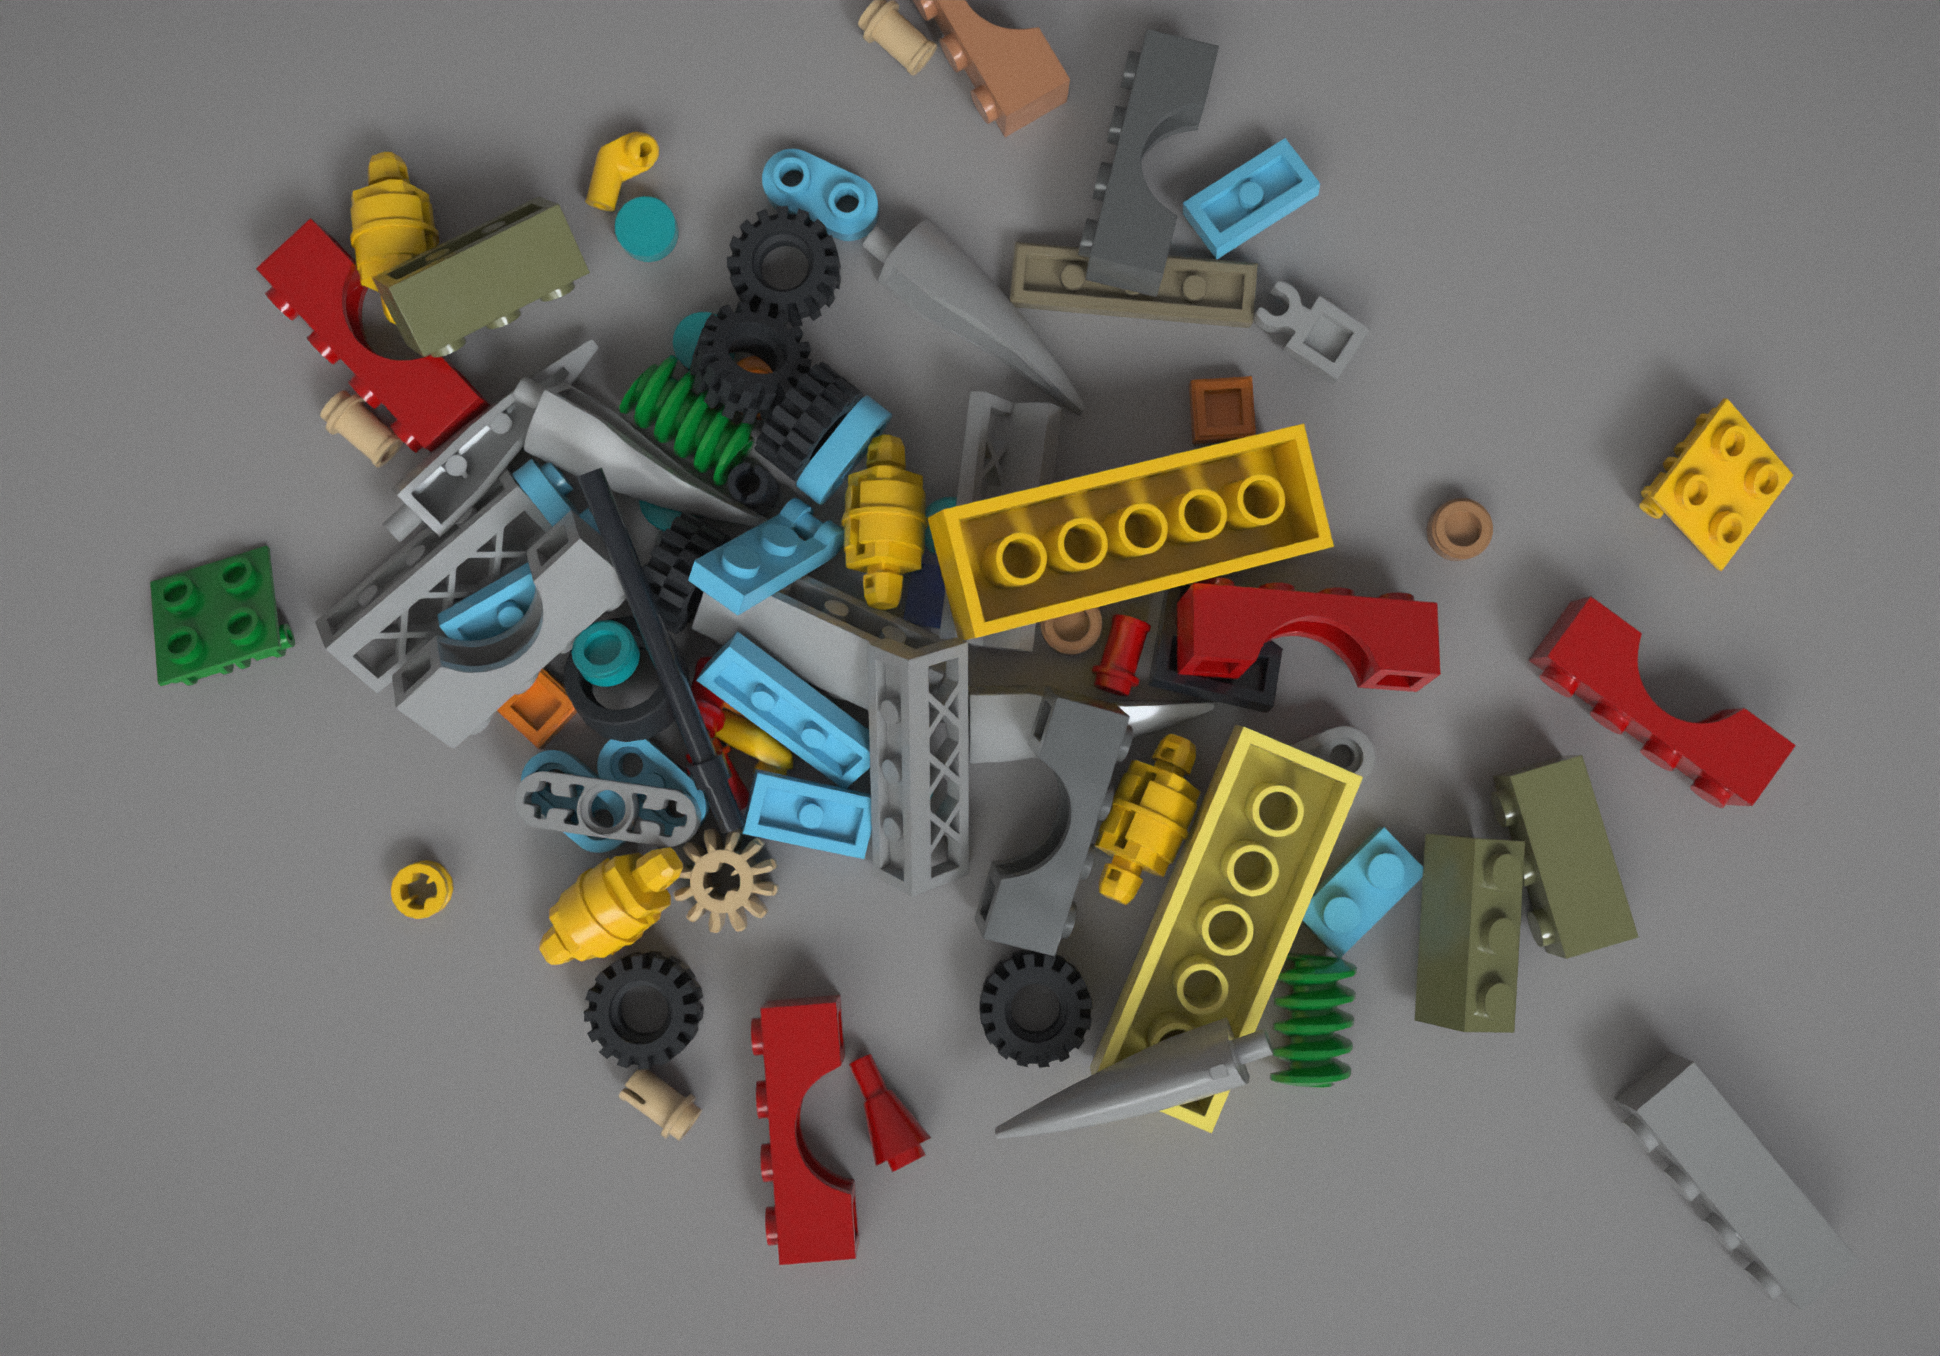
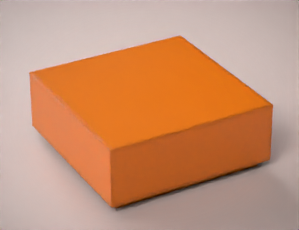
M1252 376L1195 379L1190 381L1189 398L1192 444L1228 442L1256 435Z
M545 667L539 671L537 679L528 690L519 695L514 694L497 710L538 749H544L577 713L565 691V685Z

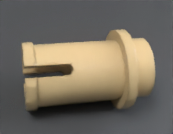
M874 0L863 12L858 22V26L864 31V40L868 43L876 41L901 63L909 74L916 75L929 62L937 49V45L927 39L898 12L899 4L895 0L889 2L886 0Z
M342 390L334 395L321 411L320 417L327 422L326 430L332 435L340 433L366 455L377 468L382 467L399 451L403 441L364 407L365 400L358 394L351 395L346 390Z
M637 1069L625 1084L627 1089L624 1088L619 1094L620 1099L626 1100L663 1128L660 1135L665 1139L672 1135L680 1141L688 1133L702 1112V1109L694 1104L696 1100L694 1095L690 1094L684 1097L649 1069Z

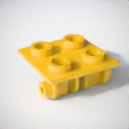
M1723 398L1718 406L1712 408L1708 414L1701 413L1696 418V425L1686 439L1674 447V453L1677 457H1667L1663 462V467L1667 473L1660 472L1650 486L1643 488L1641 495L1644 499L1639 504L1640 509L1644 513L1655 519H1660L1665 513L1719 571L1724 569L1794 476L1727 398Z

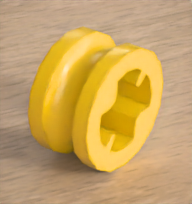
M424 860L417 861L401 869L394 877L390 891L392 901L398 911L407 917L421 919L430 917L444 909L451 900L454 888L452 877L445 867L438 862ZM421 873L429 876L426 884L435 882L437 888V895L427 898L424 906L415 902L418 898L417 894L410 897L408 892V884L419 880Z

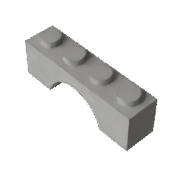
M572 510L526 551L536 588L528 611L518 623L497 636L483 640L460 641L435 635L392 675L396 709L453 750L470 734L476 735L483 731L491 722L496 710L514 694L519 695L528 690L537 679L542 668L558 654L569 652L572 649L575 638L583 630L589 627L603 613L614 611L626 598L601 535Z

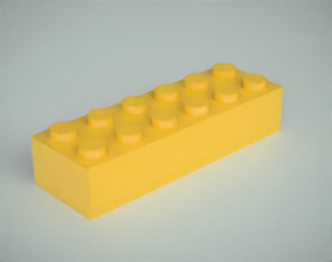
M1304 423L943 509L928 517L957 637L961 640L974 639L1334 547Z

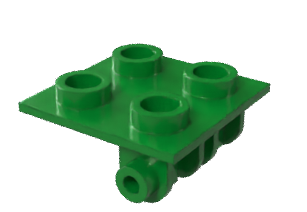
M267 545L150 582L157 681L160 686L180 682L191 686L197 684L198 679L217 673L223 675L232 673L234 664L240 669L248 668L251 665V658L259 661L271 656L276 658L286 655V649L295 646V638L290 626L286 623L278 625L270 548Z

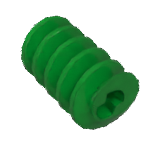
M670 355L658 365L655 363L651 365L634 381L619 405V412L628 414L635 411L634 421L640 428L646 429L655 425L654 437L660 443H668L675 439L673 448L674 453L678 457L687 458L696 453L693 464L694 469L698 472L706 473L716 467L713 476L714 484L722 486L728 481L731 470L737 465L744 463L755 444V438L751 434L756 419L753 424L742 423V421L735 424L731 419L722 416L725 405L718 409L710 408L704 402L708 390L699 394L692 391L696 375H691L690 371H688L678 380L673 377L678 358L675 355Z
M1288 953L1286 959L1294 962V968L1281 971L1277 980L1292 986L1293 993L1274 998V1005L1290 1011L1291 1019L1273 1023L1272 1029L1290 1037V1044L1273 1048V1056L1289 1062L1286 1070L1270 1073V1080L1292 1086L1331 1087L1335 1085L1333 1082L1345 1080L1351 1076L1352 1068L1349 1064L1334 1057L1350 1053L1353 1050V1043L1350 1039L1335 1033V1031L1350 1028L1354 1025L1352 1014L1337 1008V1006L1353 1002L1356 992L1338 983V980L1355 976L1357 974V967L1355 964L1339 957L1308 953Z

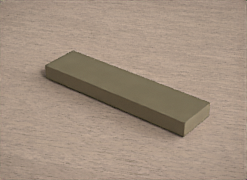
M1015 242L1010 302L1016 308L1250 328L1253 324L1258 263L1168 255L1157 297L1085 280L1089 258L1078 255L1080 247Z

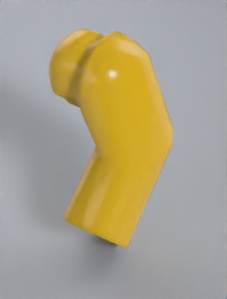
M635 131L602 146L596 157L585 200L586 204L603 211H615L622 182L647 171L657 161L659 146L655 138L648 133Z
M722 710L726 721L723 729L716 732L713 738H718L719 741L758 759L759 761L755 765L754 773L755 769L787 776L788 769H793L791 750L752 721L729 710Z

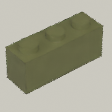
M538 196L372 277L406 345L423 357L429 354L432 357H442L463 347L466 344L465 336L484 326L488 329H496L512 323L521 316L520 308L539 298L541 301L546 302L565 296L575 288L573 281L590 272L560 205Z
M1562 755L1492 776L1496 791L1491 792V803L1499 824L1502 827L1508 826L1512 840L1525 841L1523 887H1527L1533 910L1527 913L1530 931L1537 945L1545 947L1546 952L1568 959L1639 938L1583 756Z
M1425 834L1414 1021L1461 1032H1515L1525 841Z

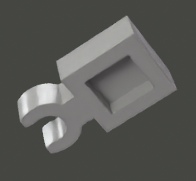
M1277 281L1270 294L1284 303L1285 313L1275 316L1260 307L1253 317V321L1266 332L1278 333L1284 331L1290 335L1291 339L1282 352L1333 385L1371 329L1322 296L1317 298L1309 310L1301 304L1300 295L1292 285L1283 281Z

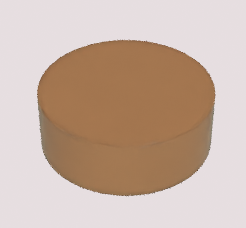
M1467 498L1453 499L1439 506L1431 514L1427 523V538L1430 546L1439 556L1450 561H1464L1479 555L1487 548L1493 535V523L1488 511L1480 503Z
M1098 607L1040 622V631L1045 643L1052 650L1063 655H1078L1087 651L1096 643L1102 630V617Z

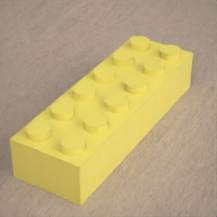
M1234 726L1190 829L1188 838L1184 843L1091 1062V1075L1167 1038L1226 1017L1235 1039L1256 1031L1363 779L1362 776L1244 726ZM1230 1090L1164 1109L1160 1112L1212 1133Z

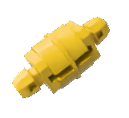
M384 151L372 155L368 165V186L354 190L351 195L352 207L350 210L353 232L350 234L352 248L355 249L361 285L379 292L372 277L436 247L439 244V232L434 225L433 208L430 203L429 194L410 184L407 166L403 159L393 152ZM381 297L384 315L386 316L389 322L395 324L384 300Z
M883 434L872 438L868 446L867 469L848 475V487L845 491V513H843L841 518V525L844 527L846 568L867 573L863 575L864 597L868 607L887 610L897 607L901 600L903 576L901 574L921 569L928 518L925 516L926 492L923 490V476L906 471L905 447L901 438Z
M1171 733L1160 741L1152 756V759L1155 761L1154 766L1132 760L1127 772L1122 775L1113 796L1110 812L1107 818L1102 821L1098 830L1100 833L1094 844L1113 858L1111 863H1105L1099 879V893L1103 896L1127 905L1134 899L1144 881L1140 878L1142 870L1158 877H1164L1169 864H1173L1182 841L1188 838L1189 832L1187 830L1198 807L1196 802L1201 793L1183 778L1184 775H1190L1196 758V746L1190 740Z
M666 847L651 850L645 855L637 852L623 856H614L611 860L608 857L596 867L590 868L579 875L577 881L561 893L559 901L549 909V919L553 926L542 936L539 944V950L546 962L551 965H558L570 962L574 958L581 962L596 957L605 958L609 954L614 955L625 945H632L640 939L643 932L660 919L661 912L671 905V895L667 888L679 878L683 869V863L675 850Z

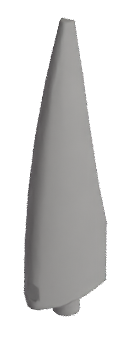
M926 218L921 221L899 244L879 227H876L868 235L862 246L884 264L877 282L924 320L960 336L1005 363L1080 416L1086 409L1085 405L1059 363L1032 326L999 287L930 220Z
M590 339L529 377V379L546 388L564 382L572 385L599 347ZM516 387L463 425L391 488L404 504L382 525L398 541H403L423 521L441 537L488 491L524 446L527 431L535 410L513 398Z
M526 376L518 383L513 398L535 410L524 444V450L547 463L551 462L555 467L575 476H580L602 467L612 491L666 509L688 512L692 515L711 520L754 527L768 520L692 473L648 440L618 411L564 382L546 388Z
M1027 685L968 686L969 764L982 762L999 763L1038 758L1029 747L1028 742L1044 689ZM1092 697L1117 704L1130 716L1128 725H1131L1133 729L1132 738L1168 728L1214 710L1213 701L1116 700ZM941 719L939 723H946V722H945L943 719Z
M1226 1017L1167 1038L1067 1087L995 1127V1135L997 1139L1091 1127L1197 1101L1248 1084L1250 1075L1245 1064L1273 1055V1048L1265 1029L1235 1039Z

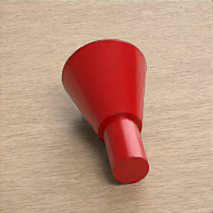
M868 1054L850 1063V1069L866 1101L863 1105L875 1167L887 1161L891 1171L894 1172L926 1156L921 1144L931 1139V1136L892 1089L888 1090L872 1055Z

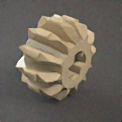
M715 828L704 832V841L708 852L693 841L687 842L683 847L685 854L695 865L683 864L679 878L690 879V886L674 891V899L676 901H683L694 896L697 903L688 911L686 918L690 922H695L707 910L711 911L708 926L709 931L713 933H718L722 930L726 913H728L731 925L735 931L739 932L746 929L747 917L744 908L758 918H762L768 913L766 905L755 894L774 896L779 890L778 884L760 880V874L770 872L778 867L776 859L772 858L758 864L753 857L765 845V842L759 837L749 842L746 848L741 850L743 838L741 828L727 834L725 848L720 834ZM726 864H729L735 868L731 876L739 874L740 886L728 890L726 895H723L717 891L721 884L713 885L712 872L720 871L725 868Z

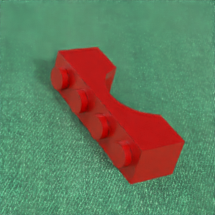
M310 218L256 268L272 286L265 292L268 299L290 320H295L299 315L314 330L306 337L311 345L331 364L335 365L341 359L355 374L348 381L349 385L371 407L376 409L382 403L397 420L390 425V428L415 453H418L423 447L432 452L468 421L491 405L466 377L443 356L432 357L430 354L413 360H393L377 355L369 344L363 328L362 308L368 287L361 285L356 261L331 234Z
M1213 577L1193 583L1177 603V674L1238 679L1257 660L1264 643L1280 637L1299 636L1318 641L1333 650L1349 668L1358 688L1418 692L1441 675L1437 602L1415 601V597L1409 593L1393 592L1380 595L1377 598L1355 596V592L1352 589L1342 587L1327 588L1318 593L1295 591V587L1291 584L1281 582L1266 583L1258 588L1235 586L1234 581L1230 579Z
M1592 596L1571 601L1529 658L1531 663L1543 671L1539 676L1542 682L1565 697L1571 698L1575 694L1592 706L1593 709L1589 713L1590 716L1606 729L1620 735L1626 731L1644 744L1640 752L1652 763L1667 771H1673L1677 768L1694 781L1690 786L1691 790L1706 802L1718 808H1724L1725 805L1753 806L1796 745L1745 708L1718 710L1707 718L1695 723L1680 720L1666 713L1648 695L1640 678L1638 650L1642 633Z
M841 995L766 1001L760 1008L761 1017L752 1018L751 1042L754 1056L764 1055L765 1080L756 1082V1108L759 1119L768 1118L770 1143L761 1144L760 1150L763 1182H773L775 1206L766 1207L765 1211L768 1246L778 1245L779 1265L856 1259L860 1242L855 1180L840 1176L823 1166L808 1148L801 1127V1108L805 1094L822 1076L840 1067L845 1058Z

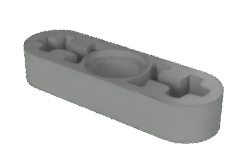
M552 771L535 772L520 782L514 796L517 814L526 824L532 827L622 841L672 847L689 841L696 834L701 823V812L698 803L690 794L682 790ZM547 781L552 783V794L572 798L577 797L576 784L583 785L584 790L577 803L579 824L570 821L575 809L552 808L547 812V817L541 816V806L531 801L533 792L543 791ZM605 790L618 793L625 803V815L621 822L614 827L600 825L592 815L591 808L594 798ZM637 794L647 795V799L642 807L646 809H666L669 805V799L677 801V812L687 814L686 825L674 827L672 836L664 834L665 826L663 823L640 820L642 833L632 831L639 815Z

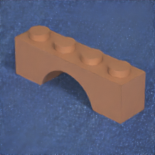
M913 0L922 18L925 21L934 18L944 37L940 39V45L951 67L957 73L964 69L975 87L970 91L971 97L982 119L987 124L995 121L1004 137L1009 136L1067 102L1070 78L1039 27L1009 29L994 25L974 12L966 0Z

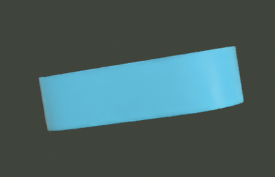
M869 395L863 397L805 467L796 483V487L819 505L827 502L867 454L872 438L882 435L893 414Z

